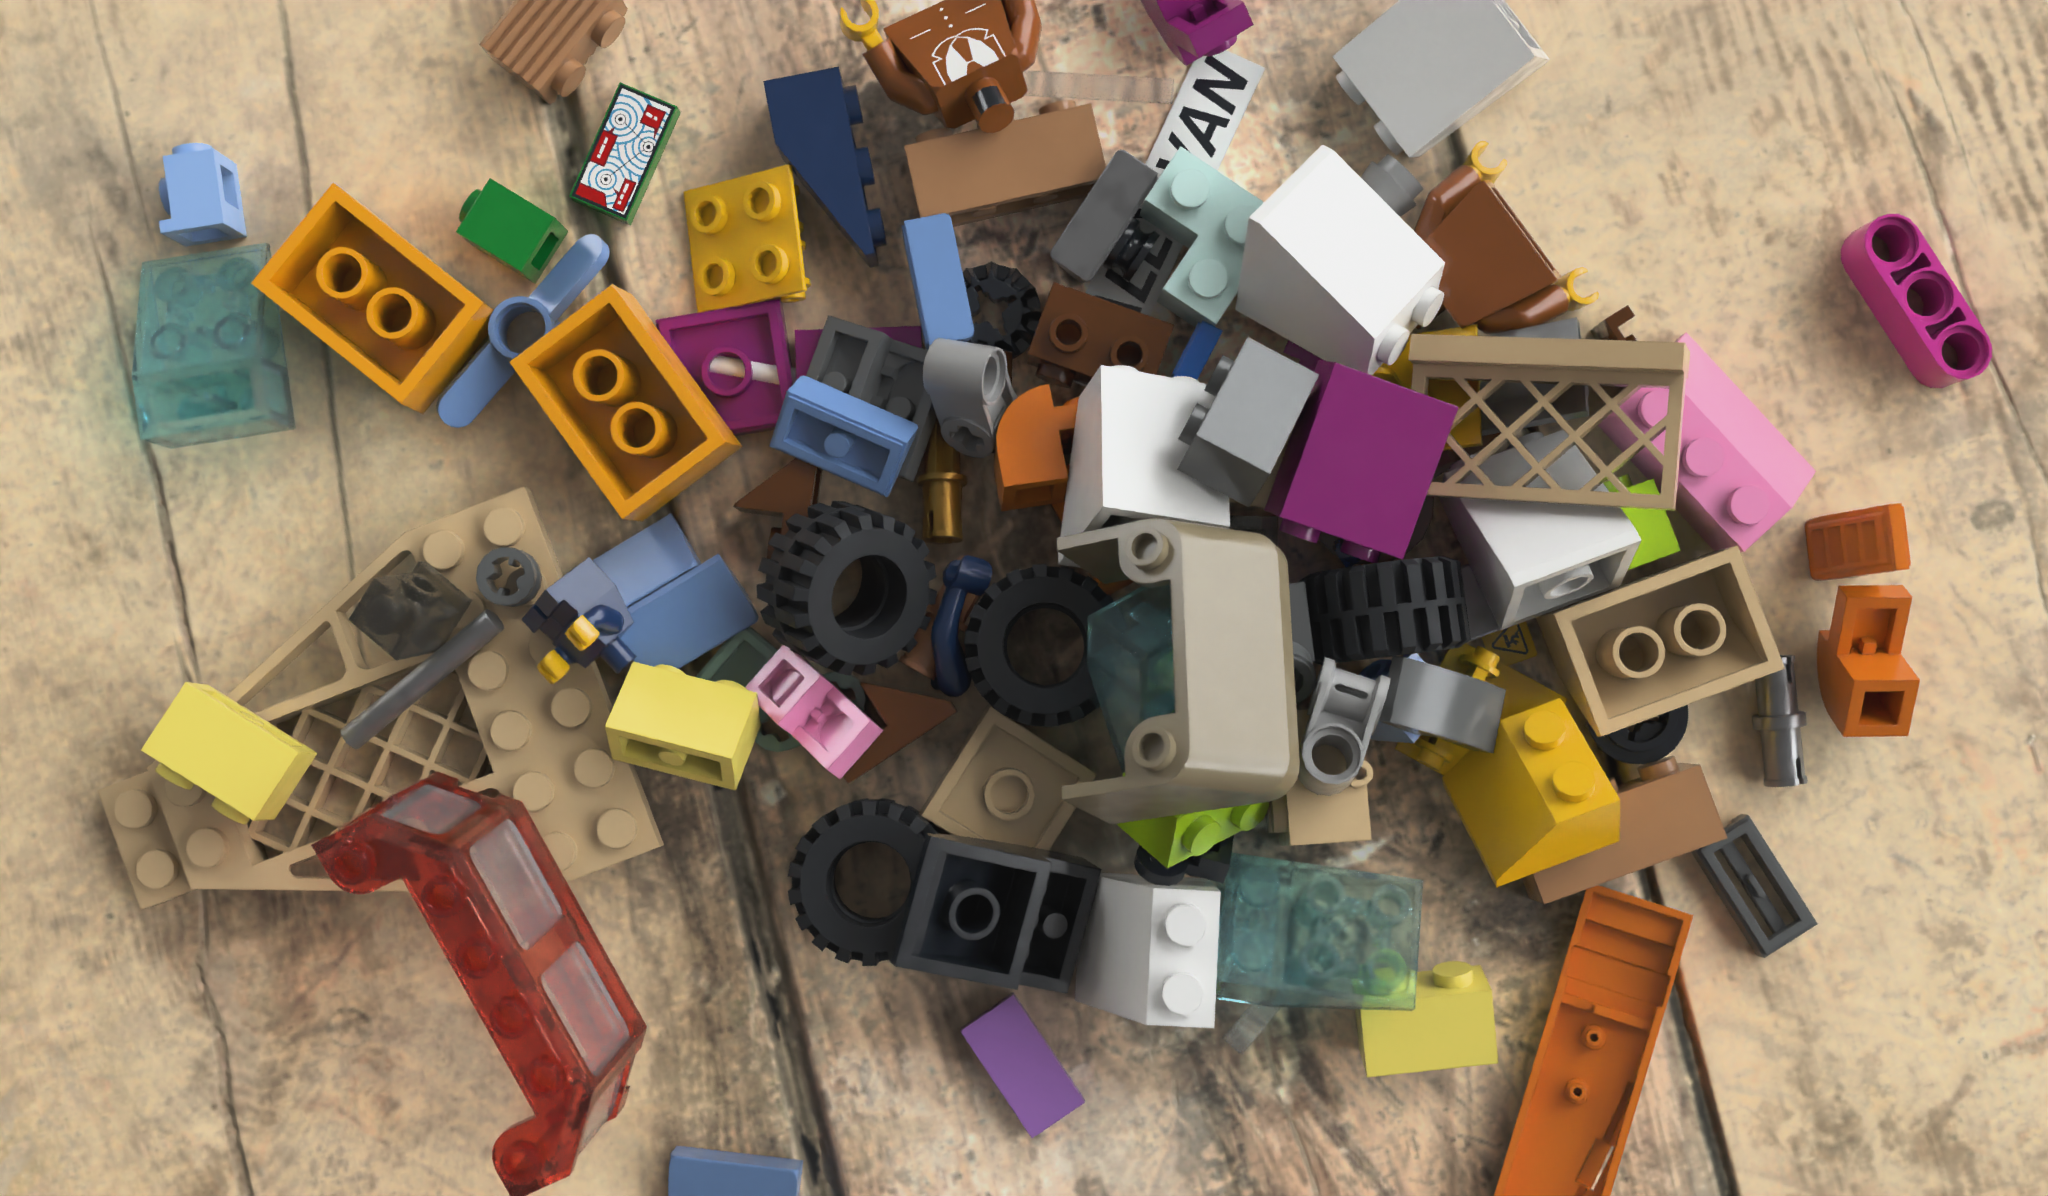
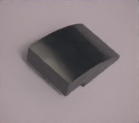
M926 833L891 963L896 967L1018 990L1019 985L1067 994L1102 869L1082 857L993 840Z

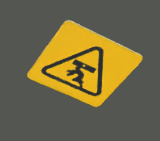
M1526 621L1481 637L1485 649L1500 657L1499 661L1507 666L1537 656Z

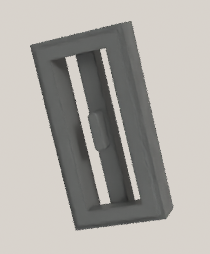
M1740 814L1731 820V824L1724 828L1727 839L1691 851L1755 954L1765 958L1818 923L1750 816ZM1741 836L1794 919L1787 926L1733 843V840ZM1720 850L1773 933L1768 938L1717 860L1714 852Z

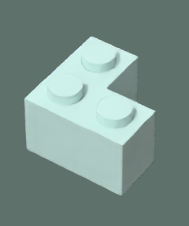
M1181 146L1145 198L1139 216L1189 248L1163 287L1157 302L1195 328L1198 322L1202 323V321L1216 326L1238 293L1248 219L1264 202Z

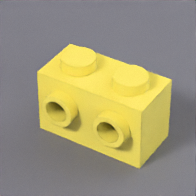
M632 662L605 725L612 759L736 791L761 726L757 692L749 691L734 681L718 680L713 682L686 675L680 669L670 665L659 664L653 667Z
M190 682L184 683L141 749V751L160 762L155 771L163 778L188 790H191L194 784L215 796L211 804L215 810L229 819L245 825L250 819L253 821L275 820L317 755V752L213 687Z
M1448 961L1435 965L1429 971L1406 973L1396 968H1384L1369 973L1365 978L1352 979L1359 1051L1367 1077L1498 1064L1492 989L1481 965L1471 966L1466 962Z

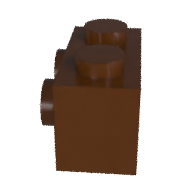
M1053 282L1027 353V364L1038 367L1035 374L1036 377L1064 388H1071L1073 380L1088 385L1101 365L1110 367L1125 365L1133 367L1139 372L1157 375L1174 324Z

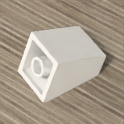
M1399 0L1332 56L1342 69L1336 75V79L1343 90L1357 105L1362 104L1365 100L1380 118V121L1374 125L1379 137L1395 155L1404 150L1409 158L1422 156L1550 60L1505 0Z
M1322 145L1249 217L1235 310L1325 361L1336 362L1373 375L1383 363L1389 366L1392 365L1403 352L1413 329L1418 324L1423 327L1428 326L1438 313L1444 299V293L1438 289L1445 262L1334 150Z
M1101 365L1078 399L1060 537L1149 518H1161L1221 528L1230 527L1229 497L1177 470L1190 446L1178 440L1196 404L1198 403L1209 409L1215 396L1204 391L1207 384L1200 383L1198 380L1187 376L1172 378L1143 373L1125 365L1112 367ZM1058 552V565L1081 568Z
M1564 430L1544 436L1542 432H1533L1518 439L1535 459L1540 462L1569 435ZM1512 444L1508 446L1506 451L1492 455L1479 466L1496 486H1512L1532 468ZM1576 445L1546 469L1559 486L1566 490H1579L1597 475ZM1462 459L1455 462L1448 472L1444 473L1443 483L1465 465ZM1473 472L1460 483L1484 485ZM1540 475L1526 486L1551 489ZM1603 483L1594 490L1609 492ZM1439 497L1500 631L1619 587L1641 543V538L1636 528L1620 507Z
M1101 873L1077 957L1075 1001L1145 1025L1214 1028L1221 891L1210 880L1204 878L1183 877L1179 883L1166 886L1150 883L1140 875Z

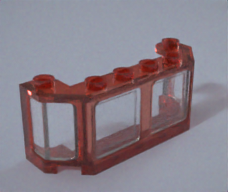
M435 772L382 799L311 846L333 883L348 893L368 894L399 878L403 879L535 1114L509 1126L498 1137L492 1150L494 1168L509 1195L526 1196L570 1176L575 1169L579 1154L603 1124L616 1118L624 1108L630 1089L627 1083L635 1055L642 1047L647 1026L523 802L502 794L495 798H490L457 786L459 781L457 778Z

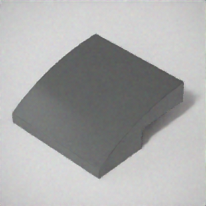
M828 315L806 376L917 424L918 430L898 474L899 478L914 482L937 420L930 395L926 392L923 383V365L928 350L894 340L883 332Z

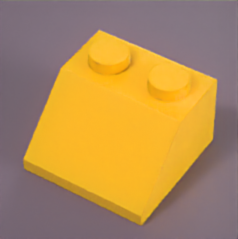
M1561 697L1500 720L1494 753L1469 750L1442 777L1443 786L1496 888L1620 841V798Z

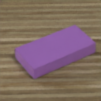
M1014 992L961 1027L960 1032L1031 1138H1034L1085 1103V1098Z

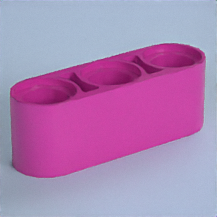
M1886 214L1853 231L1845 239L1841 248V262L1846 273L1912 375L1921 384L1930 388H1944L1978 376L1988 367L1992 358V344L1987 333L1923 234L1911 219L1900 214ZM1873 236L1881 238L1887 244L1889 249L1888 262L1879 259L1872 248ZM1908 289L1916 291L1921 297L1924 304L1922 315L1914 313L1907 302ZM1944 342L1950 344L1957 353L1958 364L1956 369L1949 367L1944 362L1942 357Z

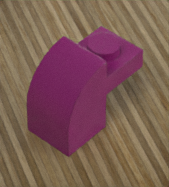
M1141 0L1163 40L1185 66L1202 56H1213L1224 52L1235 44L1238 34L1254 25L1245 3L1241 0Z

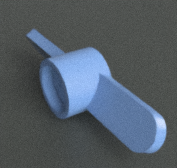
M588 234L577 240L529 297L516 296L508 298L493 310L488 322V341L437 400V413L445 424L455 428L469 425L515 373L514 368L509 362L520 353L510 350L507 343V330L517 316L526 312L541 314L545 322L544 335L560 324L558 318L602 269L609 258V246L599 236Z

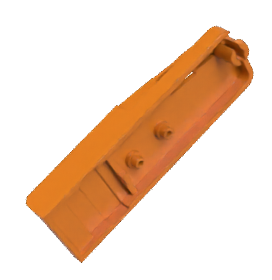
M1599 885L1586 889L1494 1196L1611 1195L1693 915ZM1611 1146H1613L1614 1148H1613V1150H1612V1152H1611V1155H1610V1157H1609V1159H1608V1161H1607V1163H1606V1165H1605V1167H1604V1169H1603V1171H1602V1173H1601V1175H1600V1177H1599V1180H1598V1182H1597V1184H1596V1186H1595V1188H1594V1190H1593V1189H1591V1188H1592V1186H1593V1184H1594V1182H1595V1180H1596V1177H1597V1175H1598V1173H1599V1171H1600V1169H1601V1167H1602V1165H1603V1163H1604V1161H1605V1159H1606V1157H1607V1155H1608V1152H1609Z

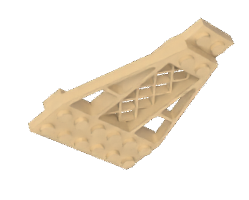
M521 487L404 532L226 695L244 706L331 627L346 666L343 678L254 713L272 725H277L300 716L291 737L303 744L315 718L337 728H344L369 707L374 694L381 697L388 691L378 685L409 674L486 609L494 612L504 625V629L446 676L461 683V688L448 716L419 704L420 698L398 716L388 739L376 734L369 740V742L384 748L370 780L341 767L351 747L341 735L329 761L315 756L310 765L324 772L311 801L308 802L291 794L285 803L305 812L291 843L263 831L268 820L253 821L250 819L245 825L222 815L211 806L215 796L195 784L191 790L173 784L155 771L160 763L157 760L147 767L148 771L97 790L141 910L157 906L198 889L539 894L664 845L635 766L612 759L605 725L613 707L596 662L594 661L586 668L579 663L569 664L570 670L554 684H550L537 669L540 661L556 647L552 644L553 641L540 629L533 633L521 619L535 605V602L542 593L562 578L563 574L530 488ZM501 547H509L522 550L533 556L539 564L542 574L541 588L535 598L525 605L510 607L494 604L483 596L478 589L476 581L477 567L482 558L490 551ZM412 553L441 630L440 638L433 645L373 668H368L363 661L346 612ZM506 560L500 564L502 575L494 580L497 589L500 587L510 589V595L519 590L516 580L525 573L521 564L519 567L508 565L509 560ZM360 693L348 720L320 709ZM467 703L477 729L459 722ZM414 713L443 725L429 757L401 745ZM455 731L480 741L484 745L470 775L441 763ZM396 754L425 766L411 798L382 786ZM490 762L494 773L483 776ZM436 772L462 783L460 786L424 799ZM336 777L365 789L351 820L323 808ZM493 789L498 790L503 796L528 863L530 877L528 879L444 878L425 828L426 817L428 814ZM377 795L403 806V808L365 822ZM317 819L343 829V831L306 845ZM401 826L407 831L423 877L294 876L290 868L386 830ZM263 844L281 851L283 854L268 859Z

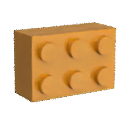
M332 183L251 282L262 293L399 403L421 414H424L488 335L489 318L494 310L335 183Z
M613 284L509 362L623 520L643 522L743 447L635 297Z

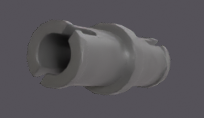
M1780 655L1785 669L1755 680L1758 714L1752 716L1753 729L1760 730L1765 774L1763 780L1764 786L1788 787L1808 783L1807 776L1805 775L1800 727L1807 725L1806 712L1799 711L1794 671L1795 655Z

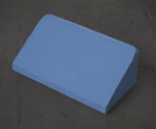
M942 213L904 221V225H902L903 241L925 349L928 350L932 342L938 338L963 342L969 341L974 336V326L950 215Z
M800 376L786 392L769 446L888 497L915 438L918 425L810 377Z
M672 513L593 560L616 585L627 608L702 564Z
M718 553L627 608L634 623L620 639L637 656L634 662L653 667L665 664L680 669L758 621V614L746 590Z
M676 1146L670 1153L668 1196H799L803 1160Z

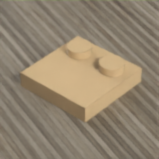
M987 705L919 813L924 818L955 836L993 840L1050 850L1076 809L1075 806L1062 800V786L1091 782L1097 774Z

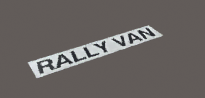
M1227 50L1217 55L1202 56L1195 60L1186 75L1145 164L1156 171L1159 178L1181 146L1218 171L1265 68ZM1142 203L1133 218L1140 221V229L1144 233L1155 231L1160 234L1159 238L1129 283L1122 279L1123 272L1120 268L1112 267L1108 270L1101 265L1090 281L1085 293L1150 316L1183 244L1139 216L1143 206ZM1073 380L1074 382H1076V383H1078V384H1080V385H1082V386H1085V387L1087 386L1086 384H1083V383H1080V382H1078V381Z

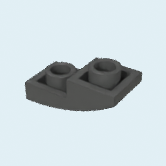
M1392 656L1388 675L1391 680L1379 718L1380 722L1416 735L1437 737L1469 750L1494 753L1506 689L1439 666L1406 657Z

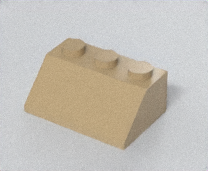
M1738 546L1712 551L1536 617L1559 678L1598 737L1785 669Z

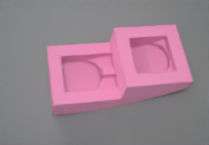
M782 645L745 688L749 691L757 692L759 707L775 723L791 734L829 772L838 779H841L883 730L801 655L791 651V648Z

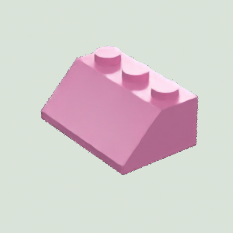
M1686 332L1675 341L1685 342L1690 350L1689 376L1686 379L1675 509L1714 551L1738 546L1740 553L1745 552L1792 509L1816 471ZM1641 388L1625 401L1620 408L1645 434L1667 415L1669 389ZM1614 412L1598 425L1622 452L1638 440ZM1666 430L1651 441L1663 456ZM1644 447L1630 461L1648 480L1654 478L1657 489L1661 493L1663 466Z

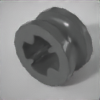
M501 547L490 551L482 558L477 567L476 581L478 589L487 600L497 605L517 607L525 605L535 598L541 588L542 574L540 566L533 556L516 548ZM506 560H509L508 565L519 567L521 564L525 573L516 580L519 590L510 595V589L503 587L497 589L494 580L502 575L500 564Z

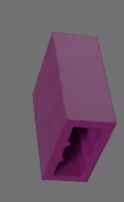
M1318 360L1314 372L1319 374V377L1294 425L1264 510L1282 517L1283 520L1279 530L1290 535L1317 543L1322 531L1344 539L1340 551L1359 559L1378 563L1381 553H1385L1403 560L1459 407L1345 365Z

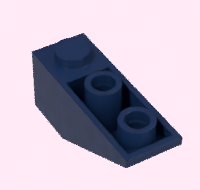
M839 67L763 81L774 140L782 159L786 164L792 165L793 173L870 268L879 266L876 247L886 246L887 241L880 208L868 210L864 186L875 184L868 146L856 148L852 125L864 123L856 85L844 87Z

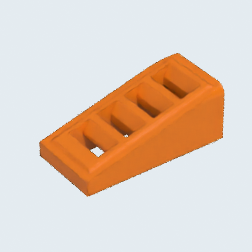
M1902 503L1820 516L1809 519L1805 523L1810 575L1816 581L1907 570L1911 566L1905 511Z

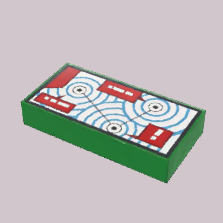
M620 82L569 197L576 203L631 226L681 112L678 107Z

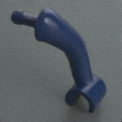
M969 555L961 560H954L945 567L943 571L945 590L931 628L930 639L936 671V678L934 681L931 680V686L935 690H941L950 697L963 695L970 687L972 679L968 672L966 657L958 640L959 619L967 593L976 596L984 594L992 577V566L989 562Z

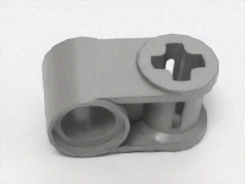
M938 338L929 346L925 356L923 383L934 406L941 428V435L946 443L964 455L977 458L989 456L995 448V432L1008 406L1017 398L1007 371L1006 355L1003 349L999 347Z
M1324 658L1307 711L1309 718L1299 747L1300 769L1298 779L1306 789L1317 795L1331 796L1341 793L1351 784L1363 764L1371 735L1374 734L1391 678L1380 675L1376 680L1338 669L1336 668L1335 660ZM1322 745H1329L1339 749L1346 760V771L1337 775H1328L1319 771L1313 763L1312 750Z

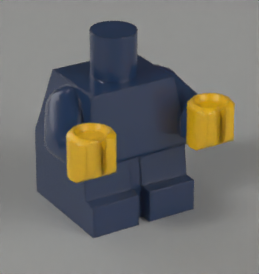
M590 557L548 587L535 602V605L521 619L533 633L540 629L553 641L552 644L556 647L537 665L538 671L550 684L556 683L570 670L569 664L579 663L586 668L601 656L618 674L637 657L620 639L634 623L616 585Z

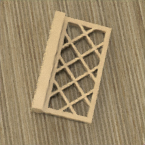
M1411 334L1409 361L1413 363L1411 390L1428 395L1429 379L1455 380L1471 399L1458 409L1451 430L1479 407L1501 431L1500 435L1473 458L1469 456L1449 433L1446 442L1463 460L1465 465L1446 482H1431L1426 496L1675 511L1686 379L1689 376L1690 350L1685 342ZM1467 381H1485L1489 383L1477 393ZM1506 382L1522 383L1538 402L1507 427L1487 405L1485 400ZM1533 383L1557 385L1546 395H1543ZM1572 385H1588L1592 387L1606 405L1575 431L1552 406V403ZM1601 386L1626 388L1612 399ZM1641 388L1669 389L1667 415L1645 434L1620 408L1625 401ZM1546 409L1569 437L1538 462L1515 435ZM1614 412L1638 440L1606 466L1582 438ZM1666 430L1663 456L1651 441ZM1509 441L1532 468L1512 486H1496L1479 466ZM1577 444L1598 467L1600 472L1579 490L1562 489L1546 469ZM1646 447L1663 466L1660 495L1631 493L1614 473ZM1473 472L1484 485L1460 483ZM1540 475L1551 489L1526 486ZM1608 479L1619 492L1594 490Z

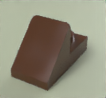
M795 458L737 501L733 507L740 512L783 517L782 528H771L769 541L775 532L785 535L789 531L785 521L795 513L808 518V506L818 503L823 469ZM769 544L767 549V559L771 558L773 551L775 549Z
M860 682V685L887 724V727L883 729V732L843 776L847 784L855 781L956 714L958 711L952 701Z

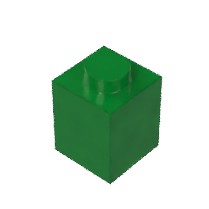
M489 178L482 190L476 189L464 202L459 214V221L462 223L456 231L472 246L536 284L568 233V230L555 217Z

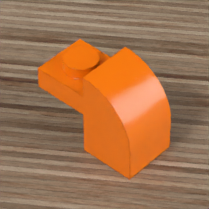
M1045 384L1024 392L1008 406L998 425L993 466L1001 511L1064 502L1068 482L1064 454H1071L1079 397L1068 400L1062 406L1054 407L1050 386Z
M1903 585L1838 586L1830 630H1819L1817 673L1820 692L1830 718L1843 737L1909 735L1920 679L1901 655L1912 602L1911 594Z

